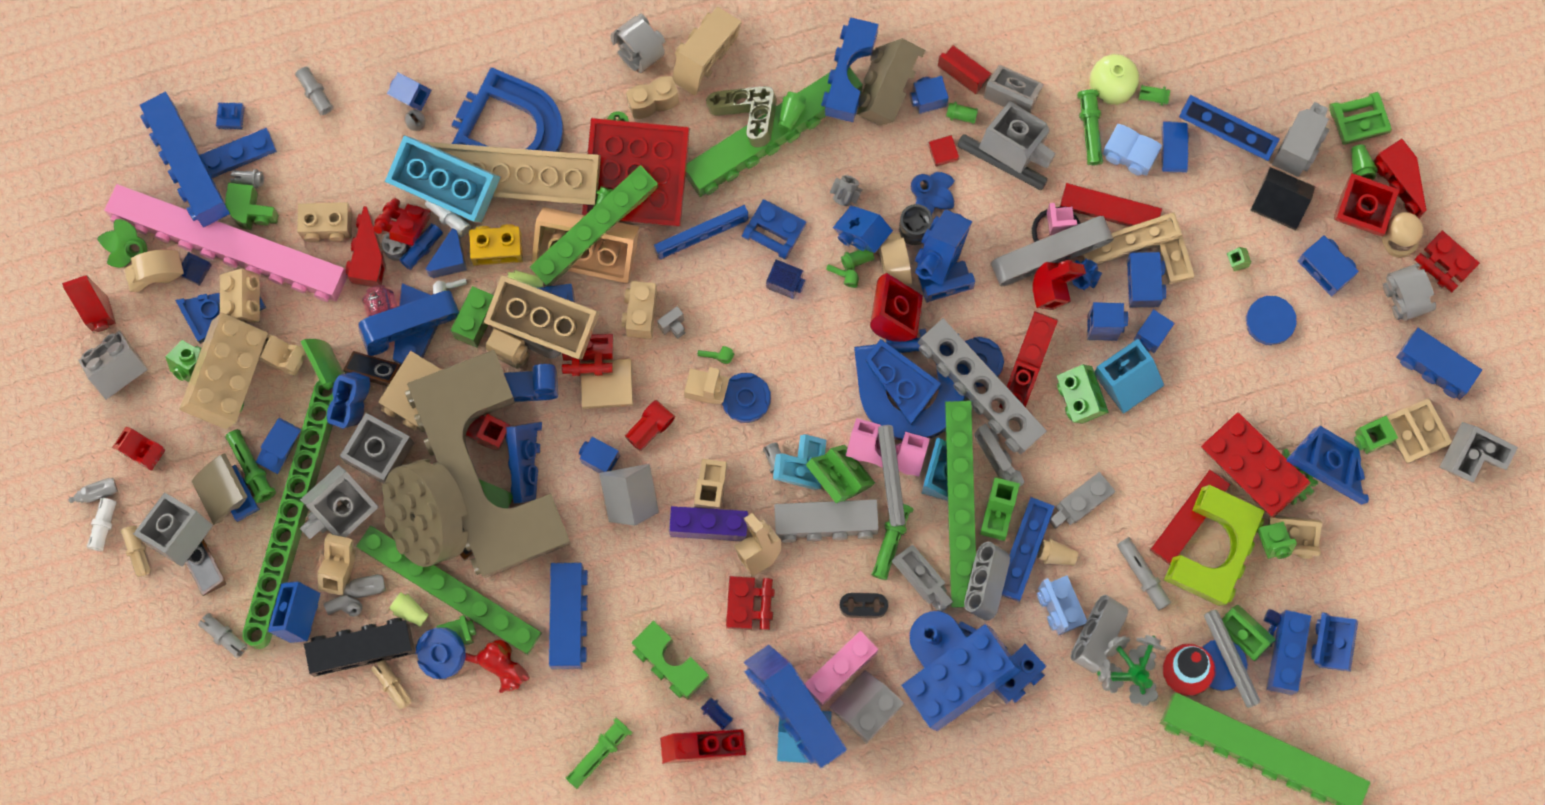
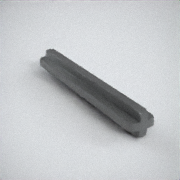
M965 134L959 139V148L1039 190L1045 187L1048 179L1040 173L1025 167L1020 174L979 149L981 142Z

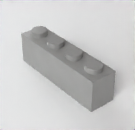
M877 499L842 501L837 504L834 501L774 504L775 531L781 542H796V538H807V541H821L822 537L831 536L832 540H846L848 536L858 535V539L873 538V535L878 534Z

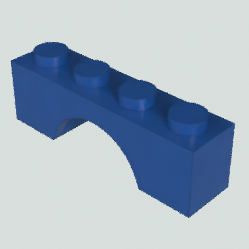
M850 17L848 25H843L840 39L844 41L842 48L837 47L834 61L837 62L836 70L831 69L828 84H831L829 92L824 93L822 106L825 107V116L854 123L860 101V91L849 81L847 71L856 60L872 56L879 24Z

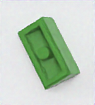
M1239 605L1232 607L1222 618L1231 640L1254 662L1276 640Z

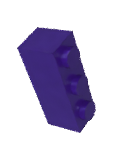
M671 506L670 537L742 541L747 538L748 527L744 518L748 516V511Z

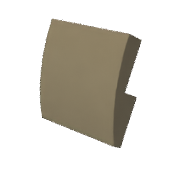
M225 453L207 464L192 480L213 525L223 522L229 512L240 508L247 498Z

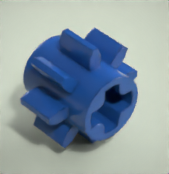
M1088 259L1082 262L1076 260L1075 263L1084 264L1086 274L1072 280L1073 285L1083 290L1089 286L1094 289L1102 275L1098 271V264Z

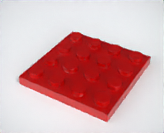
M591 118L588 154L601 156L598 190H600L601 186L614 190L640 165L658 183V188L620 221L681 227L690 127ZM583 204L582 215L588 214L594 205Z

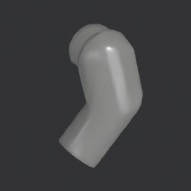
M348 595L339 596L324 603L328 615L342 610L350 616L356 617L360 615L363 608L359 600Z

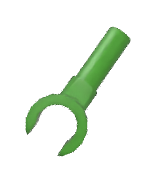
M830 264L827 265L826 270L845 277V286L852 288L858 286L859 277L856 271H845Z
M722 346L719 353L698 350L697 356L713 358L723 364H729L732 361L734 352L731 348Z

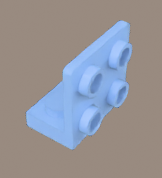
M1068 576L1052 582L1049 579L1043 580L1038 588L1037 598L1041 606H1046L1050 616H1047V620L1052 631L1056 630L1059 636L1085 625L1087 619Z

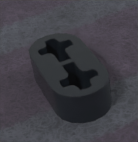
M847 593L840 599L839 608L844 616L850 618H881L887 612L888 601L882 594ZM848 599H853L855 604H862V607H854L853 612H849L848 607H844L843 604L848 603ZM878 599L879 604H884V608H880L879 612L876 613L874 608L865 607V604H873L874 600Z

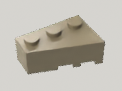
M903 38L876 47L870 57L871 64L864 79L865 86L860 96L857 115L879 126L894 122L907 94L903 92L908 78H914L916 71L912 69L918 56L923 57L926 50Z

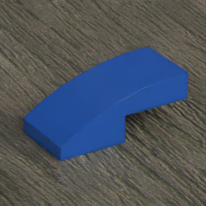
M1163 121L1162 171L1187 173L1188 123Z

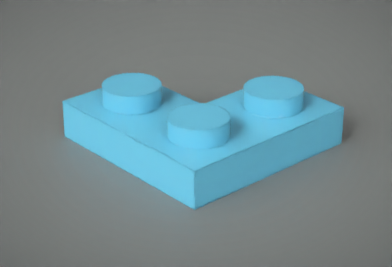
M807 434L800 435L798 457L783 453L776 454L773 479L812 490L821 489V484L805 464L811 458L825 455L827 440Z

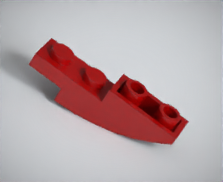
M1034 311L1006 386L1025 408L1058 319Z

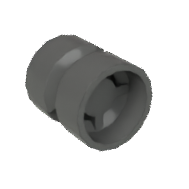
M920 204L907 206L900 216L899 233L901 238H904L905 243L910 245L923 244L921 243L926 230H930L932 225L931 212Z

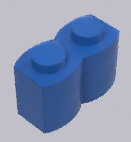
M356 372L341 374L336 378L333 385V400L327 410V422L329 424L344 429L360 423L364 414L363 401L370 390L369 377Z

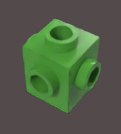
M181 340L165 356L169 370L177 379L190 381L202 348L199 346L194 347Z

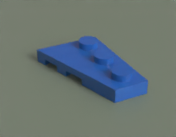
M402 283L399 306L430 296V294ZM438 326L395 340L393 360L402 364L410 351L423 358Z
M220 293L197 295L198 297L175 300L199 344L204 342L211 321L220 314ZM260 297V311H261V310L265 309L266 306H265L263 300H262L261 297Z
M881 339L865 358L877 378L912 425L942 383Z
M542 422L506 427V442L509 451L508 466L511 472L513 503H524L536 499L538 468L535 466L536 453H540V444L536 443L537 431H542Z

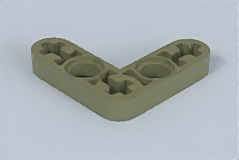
M761 86L717 91L707 97L706 104L712 115L749 113L746 134L752 146L763 147L770 142L777 105V98L771 87ZM747 98L745 102L736 104L738 100ZM761 114H767L763 119H756Z

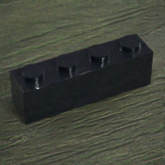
M394 618L386 621L387 625L377 627V624H368L362 626L361 631L351 632V630H342L336 632V636L326 638L325 635L312 637L310 639L311 642L304 643L309 674L317 677L378 663L382 660L387 661L416 654L410 624L406 620L402 621V618Z

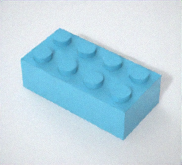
M403 136L385 182L473 222L482 223L501 177L413 137Z

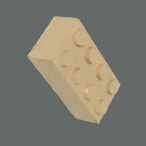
M501 275L483 323L574 358L583 359L600 312Z
M220 313L211 321L179 410L225 430L235 424L268 333L224 313Z

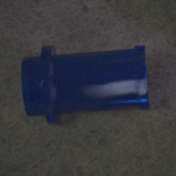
M711 697L701 707L704 711L703 715L707 714L721 730H724L734 718L717 703V699L714 700Z

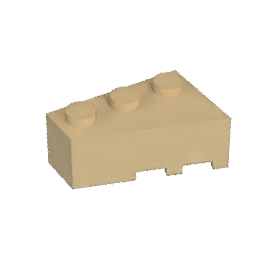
M718 6L711 14L707 13L701 22V26L698 29L694 28L688 37V41L685 44L681 43L675 51L677 58L672 76L674 83L696 96L700 91L699 86L704 76L710 77L712 65L718 59L722 60L738 37L742 21Z

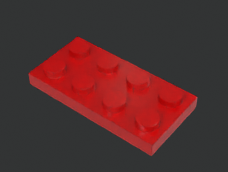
M1239 412L1230 418L1201 446L1272 519L1311 484Z

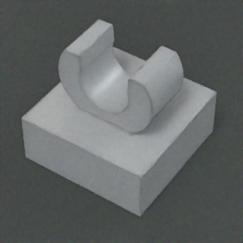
M678 306L657 320L658 327L664 335L672 331L678 339L686 333L684 331L685 328L681 324L684 321V315Z

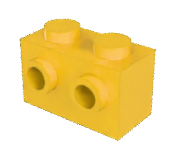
M504 224L500 228L478 226L475 230H469L470 259L474 266L523 262L522 234L519 226L515 227L513 224Z

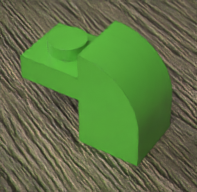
M228 183L225 204L231 217L240 227L251 231L253 221L261 226H269V223L277 224L279 214L274 207L256 205L258 193L253 185Z
M994 478L980 535L1005 541L1020 483Z

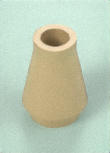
M1052 539L1048 541L1043 540L1038 551V559L1042 560L1044 564L1074 566L1078 557V551L1072 550Z

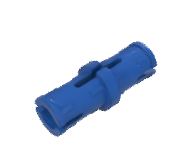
M431 223L414 245L399 259L400 263L407 269L412 270L424 255H428L430 248L443 235L442 230Z

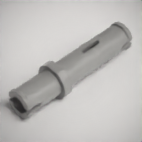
M1130 537L1118 543L1117 547L1142 584L1141 589L1143 592H1147L1158 611L1168 606L1171 601L1160 586V579L1158 577L1155 578Z

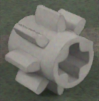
M844 175L841 180L839 178L835 179L830 193L834 194L833 200L842 206H849L851 202L857 203L862 189L858 188L859 181L857 179Z

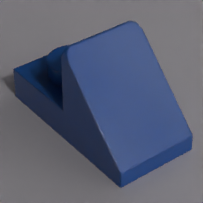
M279 417L262 443V450L256 463L278 474L302 429Z

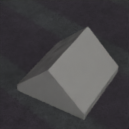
M999 65L987 83L984 98L1003 107L1011 101L1031 113L1044 84Z
M650 464L599 473L609 522L635 526L659 513Z

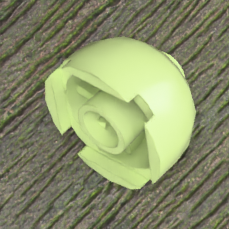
M1119 54L1107 55L1095 64L1090 74L1089 85L1091 89L1099 91L1098 97L1104 103L1118 105L1127 102L1136 92L1139 85V72L1130 58Z

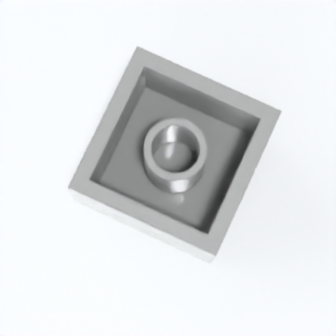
M365 413L340 457L346 464L385 484L388 474L394 468L402 465L414 442L410 436Z
M164 492L133 534L150 548L183 567L213 525L197 511Z

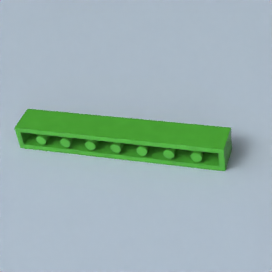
M849 67L847 71L848 79L860 91L861 96L863 84ZM830 72L797 93L806 98V107L792 130L778 126L782 107L781 103L776 106L771 139L765 146L754 147L750 144L746 134V125L688 162L686 178L697 194L701 197L705 194L710 195L714 193L723 182H731L737 178L740 171L745 168H753L759 163V159L765 155L771 156L780 149V146L787 141L791 143L807 128L811 130L818 126L821 122L820 120L826 117L822 100L824 93L829 92L831 84H828ZM763 114L757 119H763L767 116V114Z
M1174 693L1171 696L1160 721V724L1165 726V731L1179 736L1181 733L1190 737L1188 741L1200 747H1203L1205 744L1213 748V753L1223 758H1228L1229 755L1237 759V764L1244 768L1252 769V767L1261 770V775L1268 779L1276 781L1279 778L1287 782L1286 787L1300 792L1301 789L1311 793L1310 798L1321 803L1328 801L1335 805H1362L1371 783L1178 693Z

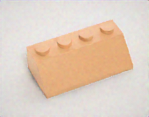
M543 207L536 219L531 264L540 258L585 215ZM617 222L568 271L628 283L637 249L639 227Z

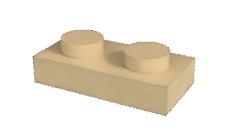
M1183 237L1158 245L1161 259L1165 261V273L1168 284L1194 278Z

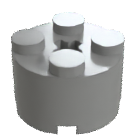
M642 13L632 17L611 33L610 37L613 46L617 43L621 49L617 53L633 71L639 69V73H642L665 54L662 45L665 43V38L658 30L654 31L651 28L648 19Z
M1418 263L1387 274V282L1383 283L1386 296L1392 297L1395 304L1392 306V311L1397 320L1403 319L1406 321L1436 309V302L1431 303L1430 296L1434 295L1430 280L1424 269L1418 270L1420 266Z

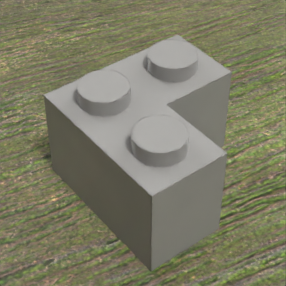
M1462 422L1439 468L1462 479L1474 482L1484 461L1507 470L1518 447L1474 425Z

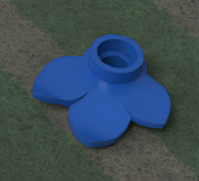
M935 172L930 176L919 174L911 181V191L916 196V204L925 206L931 212V215L935 208L947 210L954 207V198L948 189L955 181L950 175L943 172ZM921 182L926 183V185H927V189H926V190H924V189L921 188V186H920V183H921Z

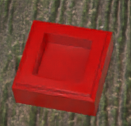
M952 135L928 142L935 167L959 160Z

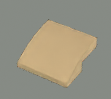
M631 359L603 360V363H613V373H603V376H595V373L581 374L583 409L633 406ZM594 361L581 362V364L594 363Z
M1429 398L1387 416L1398 436L1395 442L1407 464L1439 451L1452 443Z

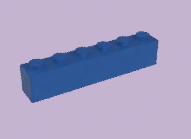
M165 91L140 104L144 113L140 115V118L147 129L151 127L153 132L149 135L154 145L161 147L162 151L158 153L164 164L170 165L171 169L168 170V173L174 184L179 183L181 188L177 189L180 197L184 203L188 201L190 207L186 209L192 220H198L204 228L229 215L230 212L167 92Z

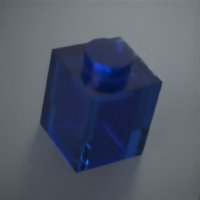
M776 259L766 280V288L794 299L796 293L801 294L806 282L803 279V270Z

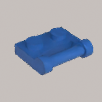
M763 199L751 221L744 229L742 237L746 240H754L778 253L779 257L786 260L804 230L806 221ZM757 226L786 240V243L782 245L756 231Z

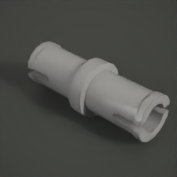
M303 67L299 69L295 76L305 89L306 97L312 100L319 114L325 115L332 111L334 107L324 94V87L316 81L310 68Z
M210 613L202 618L205 622L200 620L198 626L210 634L217 645L224 646L235 658H239L244 653L241 649L246 651L248 646L232 633V629L228 626L224 627Z

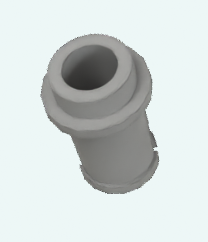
M258 169L253 171L232 170L231 176L235 177L230 178L231 183L253 185L255 189L263 186L264 174L259 172Z
M772 443L763 448V452H765L771 466L770 473H774L776 454L781 453L778 443Z

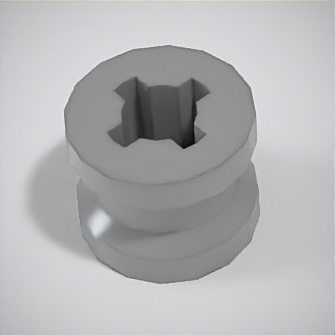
M388 232L382 239V248L388 258L398 261L409 250V245L389 239L390 232Z

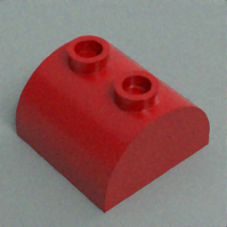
M1351 173L1340 196L1334 220L1383 237L1399 189Z
M888 273L881 275L876 284L870 322L872 331L879 337L890 341L903 342L917 338L923 295Z

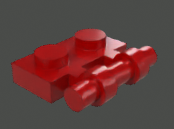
M393 198L385 204L383 213L379 214L375 219L373 230L377 234H381L383 231L390 232L389 239L413 246L428 223L431 210L407 204L402 209L399 208L400 200Z
M1443 230L1424 249L1431 257L1428 259L1420 253L1414 259L1421 266V270L1424 269L1425 272L1432 275L1438 281L1437 284L1441 288L1445 287L1451 293L1458 287L1452 278L1455 277L1462 283L1480 264ZM1438 262L1448 272L1445 274L1435 265V263Z
M592 334L583 359H577L562 353L563 361H572V364H562V374L580 376V374L595 373V376H603V373H613V363H603V360H613V334ZM580 360H594V363L580 364Z
M729 576L726 629L752 630V620H760L759 630H770V621L773 620L771 603L772 598L775 596V589H772L773 579L763 578L762 588H755V578ZM754 597L761 598V611H753Z

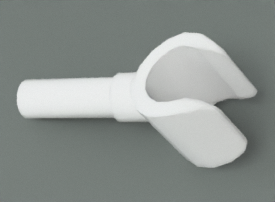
M466 279L448 283L437 281L433 285V294L447 291L446 289L467 285Z

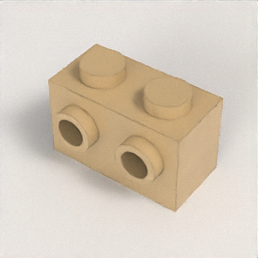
M348 202L298 204L297 232L302 240L306 242H319L320 239L341 242L344 241V238H352V209Z
M631 281L630 289L626 288L624 302L628 304L627 313L623 312L622 327L625 328L627 337L652 339L658 293L656 283Z

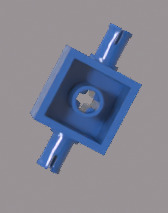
M946 209L940 217L936 216L930 230L927 229L921 243L924 244L923 249L920 248L915 258V262L918 263L915 273L922 279H930L943 285L960 257L973 221L964 218L961 214H955Z

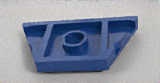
M1322 426L1314 428L1287 458L1288 463L1361 505L1368 503V494H1363L1361 481L1365 480V476L1361 467L1359 448Z

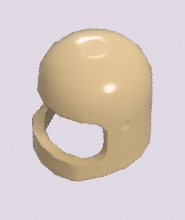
M1401 212L1389 220L1385 235L1382 237V243L1389 255L1396 258H1405L1417 250L1418 243L1423 234V225L1420 219L1412 213ZM1393 241L1402 247L1414 246L1407 251H1396L1390 247L1389 242Z

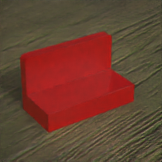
M954 45L946 54L942 52L939 56L938 67L974 94H977L991 77V73Z

